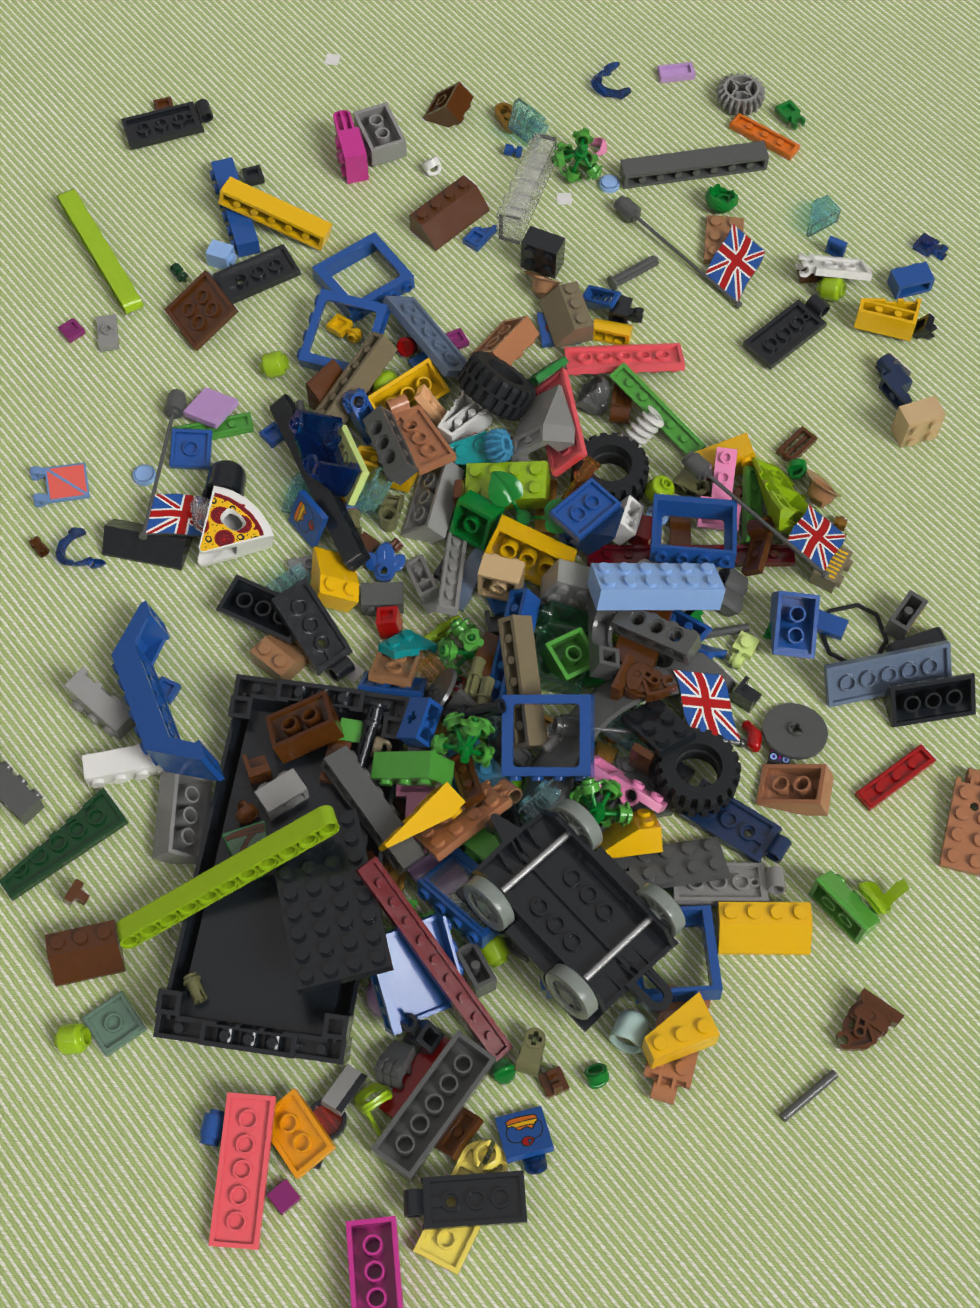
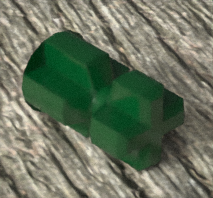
M174 263L170 267V271L174 276H177L176 278L179 282H186L188 274L179 263Z

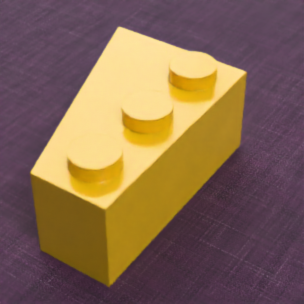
M700 992L644 1037L641 1048L651 1069L716 1045L720 1033Z

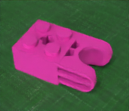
M337 111L333 114V120L336 130L338 164H342L340 166L341 175L346 177L347 184L369 180L367 153L359 127H354L349 111Z

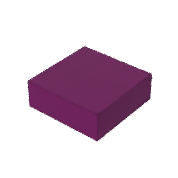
M75 318L58 327L59 332L69 343L86 334L84 328Z
M461 328L446 333L459 350L469 346V341Z
M287 1179L283 1180L267 1194L281 1215L285 1214L301 1200V1197Z

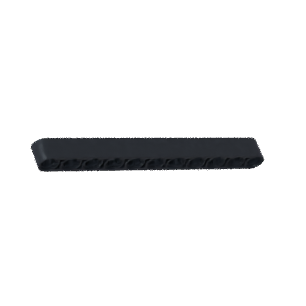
M283 394L269 408L313 500L329 517L326 527L344 564L349 570L355 572L370 560V555L309 431L304 427V420L295 402L290 396Z

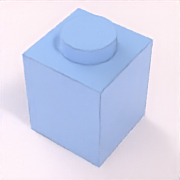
M213 239L205 252L208 266L221 270L234 265L237 260L234 245Z

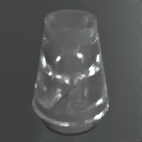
M199 496L193 498L190 506L193 527L203 529L209 507V499Z

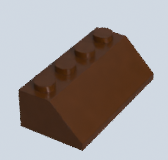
M463 175L409 215L410 231L434 251H437L489 212V207L477 185Z

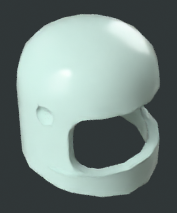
M635 1010L622 1011L615 1021L609 1040L624 1053L638 1054L642 1052V1043L649 1030L648 1019L642 1013ZM616 1036L626 1038L634 1042L638 1047L623 1043Z

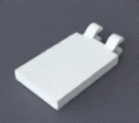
M797 254V258L803 261H801V264H795V268L803 270L807 267L805 271H799L801 277H808L814 273L815 276L871 281L872 272L863 259Z

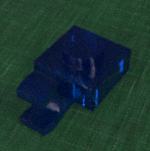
M923 233L914 243L912 249L928 258L932 254L937 259L943 261L947 256L945 253L949 250V247L944 244L939 245V240Z

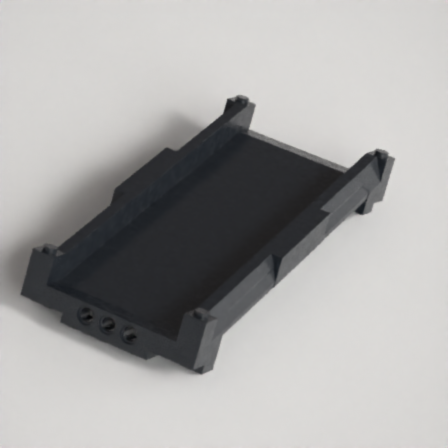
M236 674L233 695L231 694L228 712L231 723L220 764L225 779L220 782L216 781L193 878L232 857L225 844L223 833L261 821H265L267 830L283 827L324 805L332 806L335 813L351 810L334 785L319 781L322 770L320 766L325 758L328 744L283 764L272 749L265 719L266 716L326 690L340 723L341 718L362 721V719H365L369 705H367V702L374 701L387 706L386 710L383 711L380 721L382 724L381 728L377 729L375 736L389 740L392 745V751H403L404 742L396 738L410 697L293 680ZM352 743L351 750L356 754L358 743ZM386 745L382 746L381 752L386 751ZM246 753L248 760L265 755L271 769L272 780L276 779L281 772L289 771L293 768L307 787L309 798L270 821L257 802L254 793L263 783L251 786L242 754ZM369 756L366 769L371 775L373 758ZM371 778L375 786H379L382 789L388 804L393 805L396 784H393L391 787L381 786L378 781ZM241 800H245L248 804L253 803L259 810L258 817L248 825H241L236 819L238 803ZM360 823L366 852L372 850L384 866L386 857ZM273 869L267 872L264 877L251 881L183 920L168 986L158 989L155 1008L157 1015L153 1037L279 1057L344 1065L350 1059L353 1038L350 1035L360 979L298 995ZM192 972H196L197 975L201 976L200 982L208 997L206 1001L197 1005L193 1004L187 986L183 985V977Z

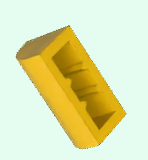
M599 318L594 319L593 341L613 345H629L633 325Z

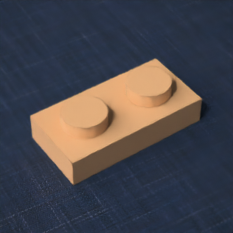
M423 384L418 387L414 398L416 403L420 404L428 414L431 421L438 426L447 411L426 385Z

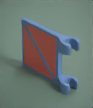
M85 462L46 468L37 466L30 468L32 480L36 481L44 477L46 478L47 494L36 493L33 495L35 507L39 508L50 503L90 498Z

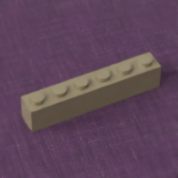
M372 331L304 425L318 440L330 444L334 440L340 424L344 425L348 421L350 416L341 404L343 395L347 391L356 390L357 388L364 389L365 393L369 392L375 380L382 374L388 362L392 360L398 349L384 334ZM357 397L353 400L354 406L357 403Z
M510 615L498 619L507 695H542L532 616ZM515 705L514 749H534L547 746L543 705Z

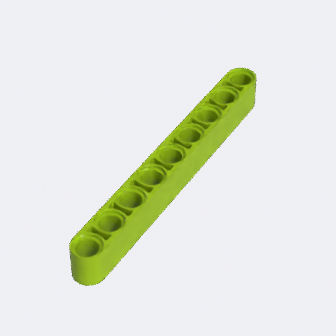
M73 188L58 194L57 199L61 208L125 315L143 308L140 296L76 190Z

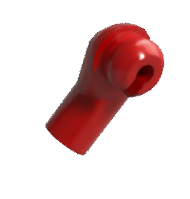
M746 720L741 728L748 734L747 746L749 750L755 753L761 749L762 733L754 724Z

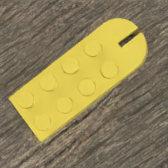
M478 1140L464 1148L451 1175L506 1172L508 1164L503 1150L497 1143L493 1147V1152L487 1164H482L491 1146V1140ZM452 1197L448 1198L446 1204L449 1207H453L456 1204V1200ZM481 1226L423 1230L413 1252L458 1276Z

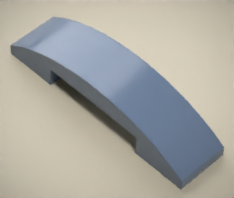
M476 547L464 563L458 609L461 612H464L473 597V591L477 586V574L484 551Z

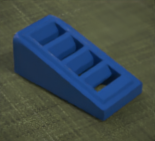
M588 285L583 293L588 309H613L621 296L619 291Z

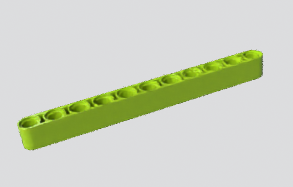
M324 805L316 808L119 920L116 924L120 946L124 949H131L335 835L340 827L333 807Z

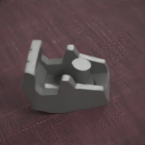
M394 1040L380 1055L374 1067L376 1080L382 1085L401 1091L404 1088L402 1083L404 1075H410L412 1072L411 1066L415 1057V1046Z

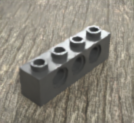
M379 405L363 419L366 427L365 432L371 438V446L378 454L377 459L385 470V477L390 482L393 481L401 486L419 470L393 413Z
M619 610L611 621L615 634L688 666L702 646L698 632L691 628L681 627L675 621H667L654 612Z

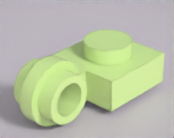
M741 630L731 649L733 654L728 662L731 668L740 669L745 658L750 660L760 643V639Z

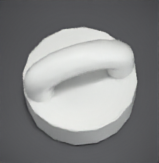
M433 156L422 164L424 171L429 176H436L441 172L442 165L437 156ZM437 165V169L431 172L430 169Z

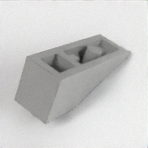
M423 554L406 561L405 567L427 614L436 612L439 588Z

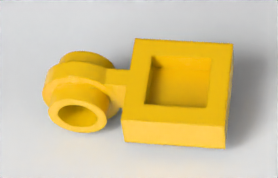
M338 313L326 324V330L341 339L348 334L347 338L351 343H359L362 340L363 332L357 327L352 328L353 321Z

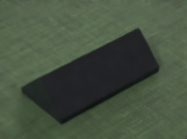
M113 519L104 525L103 555L182 571L193 537L163 534L148 535L146 540H142L139 538V533L142 532L144 524Z
M236 574L216 611L286 643L292 644L295 642L269 600L280 593Z
M968 673L890 685L883 697L891 727L975 715V674Z

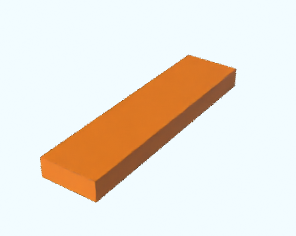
M738 113L729 124V129L754 142L764 141L767 149L789 161L800 149L799 144L741 113Z

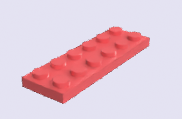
M680 343L564 347V357L566 356L569 361L566 364L568 375L612 373L623 362L635 374L639 372L685 371V361Z
M563 367L534 388L537 396L557 385H561L575 426L574 445L560 452L549 445L545 446L551 474L555 477H558L587 456L568 371Z
M227 1092L208 1246L259 1250L276 1096Z

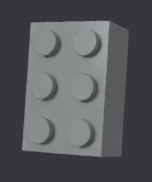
M387 102L353 112L354 127H359L364 147L372 166L407 156L406 140Z
M558 559L542 576L540 599L547 600L552 604L565 605L570 609H580L588 613V604L592 600L587 586L590 567Z

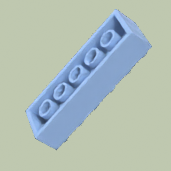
M591 563L587 586L596 610H720L726 591L714 563Z

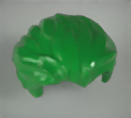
M716 184L714 187L710 186L705 194V200L709 209L721 214L732 210L739 200L734 190L728 191L726 188L721 187L720 184Z

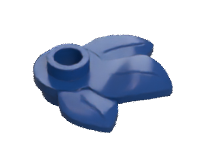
M384 542L378 547L376 553L368 552L370 560L365 563L367 569L374 572V576L378 581L389 582L393 579L395 573L404 567L405 555H395L391 544ZM382 569L388 570L386 574H381L380 572Z

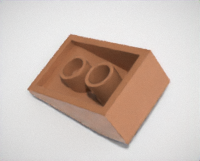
M763 764L756 804L805 816H828L834 776L827 764Z

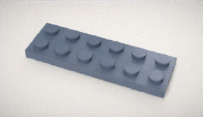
M385 296L382 302L388 305L390 313L395 316L398 323L405 328L408 335L415 340L419 348L425 352L431 362L440 370L441 375L444 377H458V374L468 360L415 297Z
M948 640L823 665L826 704L828 707H834L883 697L890 685L952 676L951 644Z

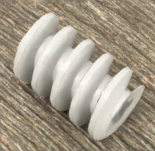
M650 405L647 406L649 413L642 411L643 419L639 416L636 417L638 424L630 423L633 428L632 430L628 427L625 428L627 432L625 436H628L630 441L635 440L639 443L638 448L642 447V444H646L647 439L653 437V433L658 432V427L662 428L664 426L661 415Z

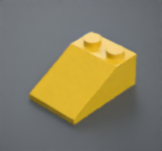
M314 546L311 587L324 607L348 613L359 601V581L356 571L352 572L347 568L338 552Z
M639 809L637 812H633V818L629 824L621 826V823L614 822L610 827L606 828L602 834L603 841L596 848L598 849L601 846L612 858L663 852L661 825L653 810Z

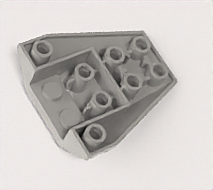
M557 385L535 396L523 414L513 437L512 445L514 449L512 450L511 462L528 461L529 453L546 445L551 446L558 452L574 445L575 426L561 385Z

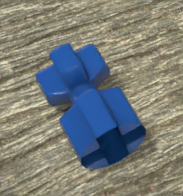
M506 144L504 155L512 156L515 153V156L520 158L523 147L517 146L515 149L514 145Z

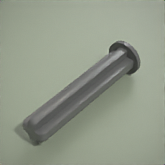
M652 255L613 277L609 276L607 278L609 287L615 291L620 285L656 267L659 264L658 257Z

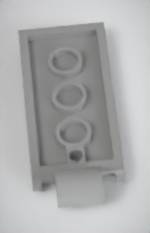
M726 862L730 872L728 879L672 887L673 899L679 906H717L718 902H770L768 893L780 895L786 891L784 869L780 866H771L766 869L764 863Z

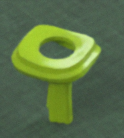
M904 878L899 882L896 881L885 894L873 881H864L858 884V891L866 898L878 915L891 912L893 902L910 889Z
M373 1083L356 1094L354 1104L367 1117L376 1135L380 1137L382 1132L370 1111L391 1099L393 1095L392 1091L380 1083ZM380 1091L379 1095L375 1098L365 1101L370 1094Z

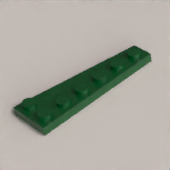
M104 788L89 799L76 815L69 817L65 821L66 824L57 832L54 831L49 835V839L41 846H37L29 853L28 857L19 862L0 880V884L12 901L128 824L127 819Z

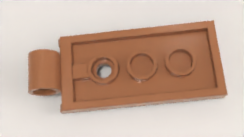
M405 394L385 401L386 408L393 413L419 470V475L457 460L455 452L420 404L410 408Z
M968 768L964 782L961 781V777H956L938 866L980 877V770ZM970 804H976L978 810H971Z
M487 779L482 783L486 799L467 809L462 805L460 808L463 811L455 819L449 818L414 835V838L440 862L483 829L492 814L501 815L513 804H517L522 798V791L507 779L500 780L493 787H491L492 784Z
M704 1000V1002H705V1004H706V1006H707V1008H708V1010H709V1005H710V1001H711V1000ZM687 1001L671 1002L665 1011L658 1013L655 1028ZM699 1051L653 1069L650 1068L648 1061H646L643 1076L654 1079L650 1099L673 1105L678 1086L690 1090Z

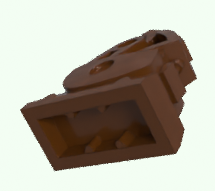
M626 653L611 685L610 699L620 700L624 695L628 699L637 700L638 698H644L646 703L653 702L675 692L677 685L676 683L672 685L667 684L669 682L673 683V675L663 676L660 671L653 669L648 664L635 662L633 656Z
M863 988L857 997V1002L851 1006L843 1020V1031L835 1035L836 1039L844 1037L847 1040V1044H840L839 1049L842 1051H864L877 1043L881 1036L884 1037L889 1026L895 1028L905 1015ZM850 1021L853 1022L851 1029H849Z

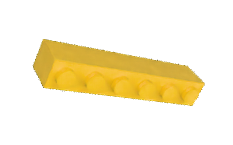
M229 177L220 190L218 204L321 251L330 237L332 223L233 177Z

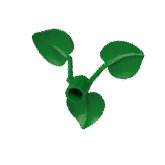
M493 471L491 473L488 495L494 505L507 507L512 503L517 511L514 515V520L524 525H528L531 520H546L545 528L547 531L554 534L566 532L548 516L549 512L561 503L563 499H553L548 502L544 508L546 516H531L528 511L520 510L515 500L523 496L521 482L507 472Z

